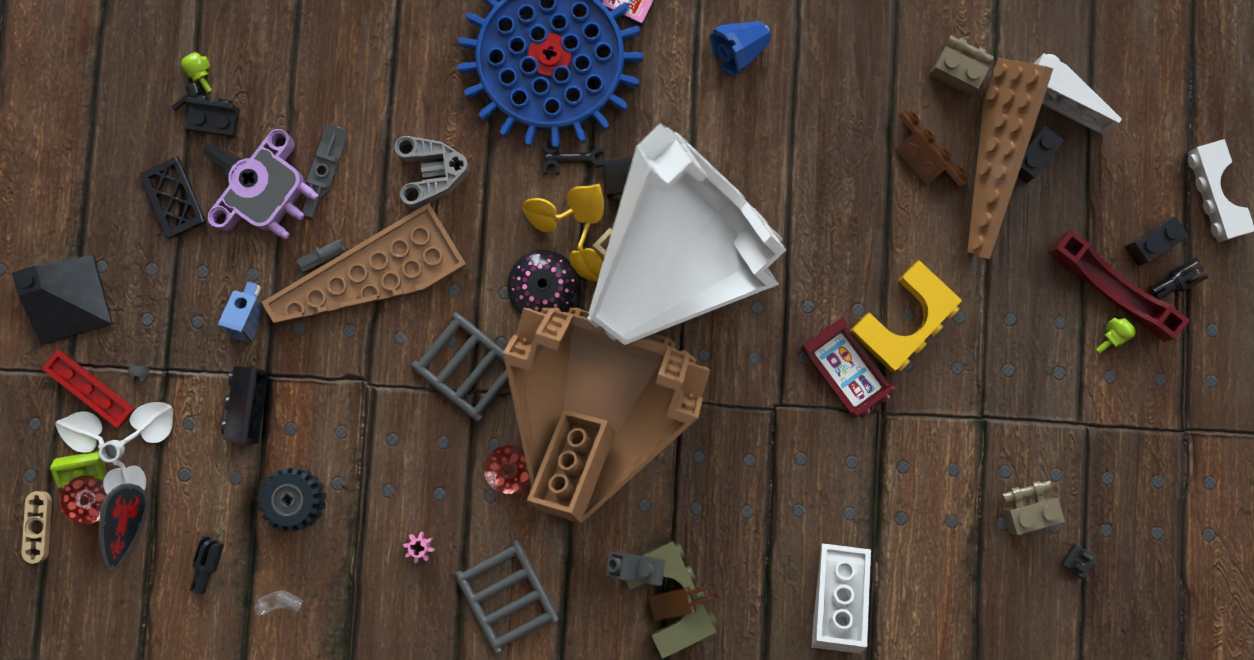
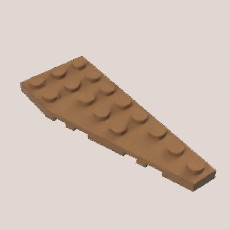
M998 57L983 103L967 252L987 259L991 257L1053 68Z
M427 203L261 303L273 323L277 324L423 291L467 265L430 203Z

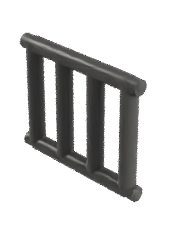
M455 312L451 317L452 322L423 357L418 362H413L410 367L479 423L482 420L484 410L508 383L507 370L502 373L475 407L463 398L497 357L505 363L504 350L467 319ZM461 327L471 336L436 377L426 367L458 328ZM478 342L489 350L488 354L456 392L453 391L445 382Z
M515 540L510 548L465 572L461 570L454 573L472 612L495 654L500 653L503 650V646L550 621L551 623H556L560 620L519 540ZM517 556L523 569L476 594L474 593L468 582L469 580ZM528 578L534 591L487 616L485 615L480 602ZM539 599L545 611L544 614L497 638L491 627L493 623Z

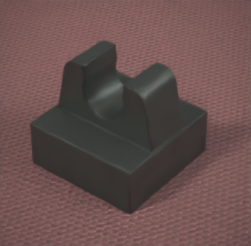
M1073 543L1061 565L1080 578H1085L1097 557Z

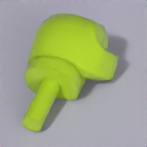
M196 52L184 57L181 61L184 71L194 83L200 81L206 93H210L212 90L205 80V77L209 75L206 70L210 66L207 57H201Z
M1113 318L1106 326L1107 333L1104 336L1107 340L1096 348V351L1100 354L1111 344L1117 348L1119 345L1130 340L1136 334L1134 326L1127 319L1118 320Z

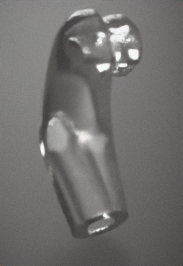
M277 591L260 597L255 603L254 611L259 616H263L278 608L299 612L304 600L287 591Z

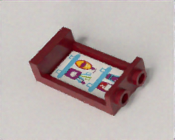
M842 317L800 348L852 418L857 416L863 418L873 411L871 408L873 404L878 401L882 404L893 395L890 392L895 387L893 384L890 385L847 328L849 324Z

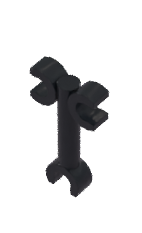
M547 140L543 141L542 147L545 152L546 161L542 166L544 175H547V168L549 166H554L556 168V175H560L561 168L558 162H592L595 167L604 166V161H597L595 159L597 154H604L603 148H596L591 153H559L561 144H559V148L549 149L547 147Z

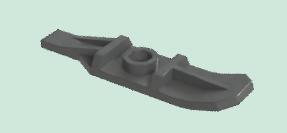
M331 124L323 130L318 150L306 180V185L312 188L319 195V198L313 201L311 198L306 197L302 210L304 216L313 218L319 200L330 190L348 136L342 127ZM322 166L325 167L326 173L319 175L318 169Z

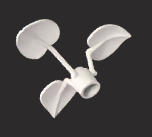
M151 402L141 405L134 410L130 417V423L137 431L121 441L111 440L104 443L103 438L98 436L103 429L102 422L98 416L87 411L74 413L56 421L55 425L61 438L72 449L83 453L91 452L95 449L98 440L100 458L105 462H113L114 465L120 467V469H112L106 474L103 481L106 494L120 484L126 483L139 485L145 491L146 476L143 470L135 465L125 468V465L119 461V458L124 455V445L139 434H141L145 441L150 443H158L166 439L173 427V408L171 405L162 402Z

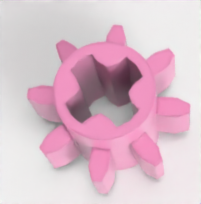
M420 532L418 538L410 534L411 542L403 544L404 547L408 548V553L405 557H415L414 563H418L420 557H423L425 561L429 560L427 553L435 551V548L430 547L429 543L433 538H423L424 532ZM420 541L421 546L425 547V550L420 551L418 554L414 545Z

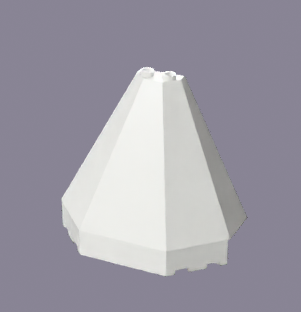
M659 124L636 147L588 319L595 327L601 326L604 328L605 333L613 341L617 339L626 345L779 285L768 267L786 251L780 242L782 238L767 224L768 222L745 200L740 191L682 136Z

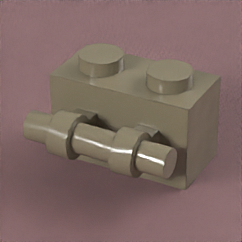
M950 35L946 44L954 49L947 46L943 49L929 75L972 96L979 89L989 67L980 62L990 65L994 56L986 53V50L981 47L976 48L966 43L967 40L961 37L958 39ZM961 52L973 57V59L961 54Z
M1036 481L1031 483V486L1021 489L1019 487L1011 488L1010 492L1001 494L1004 503L1012 501L1014 507L1002 510L1009 534L1020 535L1065 522L1058 498L1044 497V492L1052 490L1050 481L1042 483ZM1034 496L1035 501L1023 504V498Z

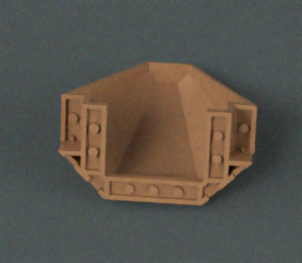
M523 308L517 333L513 335L506 346L503 356L531 487L534 484L563 409L607 420L616 431L581 521L583 523L698 419L703 400L702 394L711 370L695 364L697 359L685 350L678 351L674 348L676 343L670 338L655 333L626 345L617 339L613 341L605 333L604 328L601 326L597 328L589 321V311L580 308H570L569 312H561L559 308H542L541 312L530 308Z

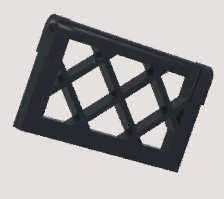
M173 157L164 163L139 173L167 239H171L207 222L179 157ZM176 168L179 175L178 180L167 176L169 169ZM159 175L161 179L155 190L150 178ZM166 178L177 182L172 196L160 192ZM181 184H183L188 201L176 198ZM159 194L170 198L166 211L163 210L160 203ZM175 200L186 204L181 217L170 213ZM191 205L196 218L189 221L185 218ZM168 216L180 219L178 226L171 228L167 219Z

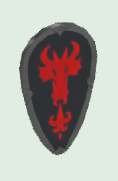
M132 483L120 484L107 494L101 506L99 550L102 561L109 570H115L125 560L143 526L148 511L149 499L146 491L139 485Z

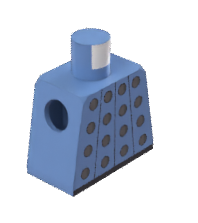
M247 282L243 293L239 291L232 292L218 323V326L228 337L252 343L263 311V305L257 298L261 289L259 285Z

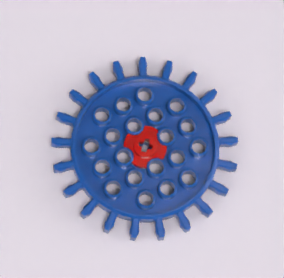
M484 0L485 4L492 8L486 19H482L476 14L469 12L465 16L471 25L481 28L478 39L458 38L457 41L461 48L476 50V61L458 64L457 70L459 74L478 72L481 82L469 87L464 93L467 99H470L485 92L491 103L478 114L482 121L490 118L497 110L507 117L500 129L502 137L505 138L511 132L514 124L518 123L528 127L525 135L526 147L531 148L534 143L536 130L551 131L550 141L553 149L559 148L560 144L559 130L573 127L577 140L580 144L585 143V132L581 127L582 123L594 118L599 127L605 132L609 129L607 119L600 113L608 103L614 105L618 110L626 112L628 109L627 103L614 94L619 84L630 88H638L640 80L622 74L624 63L643 62V53L624 52L623 46L624 40L633 39L640 35L639 26L620 31L615 21L624 16L629 10L626 2L609 12L601 3L603 0H552L554 5L549 9L541 6L544 0H501L500 2ZM578 8H582L587 12L583 17H576L573 13ZM524 11L533 13V17L529 20H523L520 16ZM556 20H563L566 23L561 29L553 27V23ZM509 22L513 26L509 31L505 32L500 30L501 24ZM593 28L598 31V35L594 38H589L585 35V32ZM542 31L545 36L542 40H534L532 38L533 33ZM568 40H575L578 43L574 49H567L564 44ZM516 42L524 45V48L519 52L511 49L512 45ZM607 49L610 55L606 58H600L597 55L598 50ZM550 53H553L554 57H551L550 60H547L546 57H549ZM494 54H501L503 59L500 63H492L490 61L491 57ZM580 60H586L589 66L581 70L576 67V64ZM531 62L536 65L532 72H525L523 70V66L526 63ZM560 71H564L568 74V78L565 81H558L555 75ZM512 74L515 79L512 83L505 84L502 82L503 76ZM592 80H597L601 83L600 88L597 90H591L587 85ZM538 83H545L548 86L546 91L542 93L536 92L534 87ZM570 92H577L580 98L575 102H571L567 99V95ZM518 94H523L527 98L523 104H516L513 102L514 97ZM556 103L559 106V110L556 113H549L546 111L547 105Z

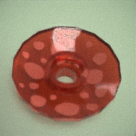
M504 445L497 447L488 455L484 463V475L487 483L494 490L500 493L512 494L521 491L528 485L530 478L523 449L514 445ZM506 465L513 466L514 470L511 474L505 472Z
M79 476L71 479L60 493L59 505L62 513L70 521L77 524H92L99 521L101 506L107 496L103 481L93 476ZM85 497L88 500V504L85 506L81 505L79 499Z

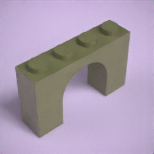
M673 540L642 554V556L665 560L663 577L675 579L684 588L690 587V590L695 589L692 581L696 577L691 566L685 567L681 559L686 556L680 543L675 545ZM626 580L630 590L644 584V582ZM703 592L692 594L693 600L705 597ZM703 603L695 605L696 612L681 615L676 621L651 633L662 659L717 633L714 626L718 625L714 614L712 611L707 613Z

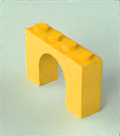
M920 260L914 263L898 280L921 304L923 320L919 329L910 336H899L887 330L871 313H867L850 330L855 339L890 372L897 369L899 371L903 370L910 362L908 357L913 352L919 353L927 344L924 340L930 334L935 336L943 327L941 322L946 317L951 319L960 309L957 305L962 300Z

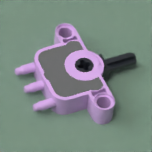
M272 130L250 159L242 160L239 157L234 159L213 143H209L204 147L203 154L226 170L224 174L229 177L228 181L230 184L208 213V221L212 226L221 231H230L241 218H244L261 230H271L283 239H287L289 233L279 225V222L286 213L296 217L298 220L303 219L304 214L293 205L301 193L313 201L319 198V195L305 184L304 177L285 161L293 151L295 143L284 130ZM280 138H286V142L283 146H276V143ZM251 177L255 179L253 184L248 181ZM226 214V221L218 224L219 216Z

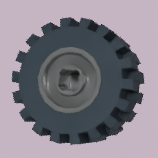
M287 468L272 473L273 476H268L264 480L266 485H261L259 489L263 491L262 495L257 497V501L262 503L261 506H258L259 511H264L262 518L264 521H270L268 525L278 527V530L294 531L313 525L316 522L315 519L321 517L323 513L320 511L325 509L326 503H323V498L327 497L326 493H322V489L325 487L323 483H318L317 480L319 478L316 475H311V472L308 470Z

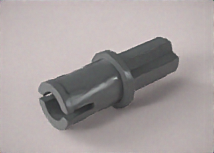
M337 239V241L322 248L316 247L315 251L297 259V264L300 270L305 272L322 263L325 265L328 260L346 251L340 239Z

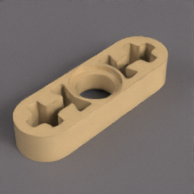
M44 491L32 492L25 500L22 557L31 564L43 562L49 554L52 498ZM34 500H43V505L39 507L34 505ZM33 513H43V516H33ZM35 520H39L43 525V529L39 534H35L31 529V525ZM31 538H42L41 541H31ZM36 547L37 550H40V555L35 556V554H31V549Z

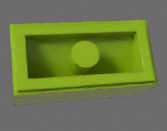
M99 451L56 458L50 466L57 488L72 486L75 480H81L83 484L88 483L90 479L95 482L102 481L106 476L105 461L100 458Z

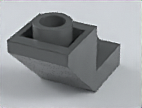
M609 551L605 576L662 586L665 560Z

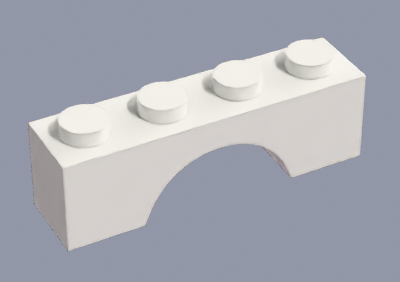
M1225 139L1196 147L1187 152L1188 164L1194 171L1196 188L1201 192L1204 201L1203 209L1209 216L1211 232L1217 239V242L1254 232V224L1249 209L1232 204L1224 196L1221 189L1222 173L1232 163Z

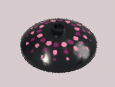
M537 250L521 257L512 267L507 282L510 301L521 315L523 308H530L537 312H541L542 308H559L561 312H569V309L573 308L577 301L580 289L578 274L571 266L570 261L563 255L549 250ZM546 280L547 286L540 288L538 282Z

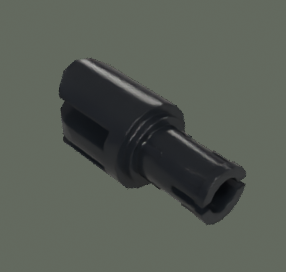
M1195 257L1170 271L1169 278L1151 286L1150 291L1151 293L1155 292L1156 294L1153 296L1160 300L1175 290L1184 292L1209 277L1207 274H1204L1188 283L1185 282L1204 271L1202 266H1198L1182 275L1180 274V272L1199 262L1198 258Z
M205 535L201 537L192 564L195 573L190 591L197 594L206 593L210 575L218 569L224 544Z

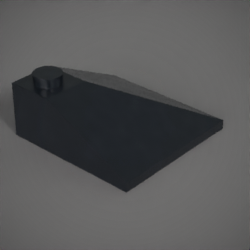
M94 255L35 265L12 272L18 297L41 345L113 324Z

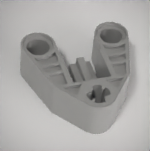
M402 136L395 142V151L405 162H426L444 159V161L421 164V172L423 178L446 175V177L422 180V182L409 183L402 187L400 196L409 208L417 209L451 194L470 172V166L466 158L443 142L410 136ZM405 145L413 146L410 153H402V148ZM460 162L463 167L460 166V170L456 171L453 166L456 167L455 163ZM417 191L419 193L415 201L407 200L410 192Z

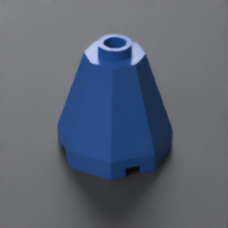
M759 21L721 25L713 30L714 33L709 36L714 57L716 60L719 57L722 59L724 64H721L720 67L724 72L733 77L741 74L771 42L769 27Z

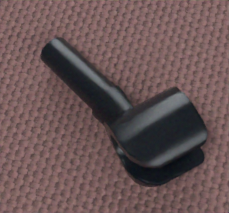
M195 83L186 85L187 95L172 105V109L176 111L186 103V97L194 98L195 95H202L200 86Z

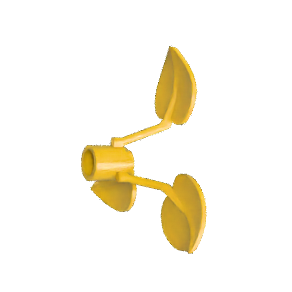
M600 184L572 188L567 194L568 205L571 209L560 215H556V207L545 199L533 198L524 201L522 209L529 222L539 231H554L558 226L557 220H561L571 213H574V218L578 222L586 223L578 244V251H572L569 259L571 266L581 277L598 282L604 258L594 249H583V244L591 223L599 222L604 214V200Z

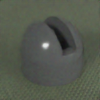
M128 366V376L132 382H136L137 376H139L140 383L148 378L149 367Z

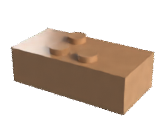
M563 409L527 498V501L536 510L581 523L616 434L611 424L607 420Z

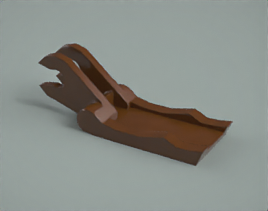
M715 583L691 590L690 587L648 596L654 620L657 621L696 612V604L719 598V595L713 594L693 600L692 594L710 590L716 587Z

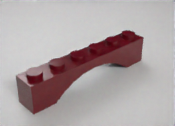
M1073 230L1062 234L1048 252V254L1163 342L1175 340L1190 321L1171 305L1149 295L1122 277L1101 258L1090 243Z

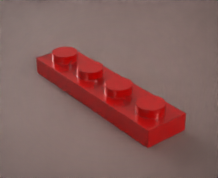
M57 349L42 367V370L116 428H121L134 410H136L61 350Z

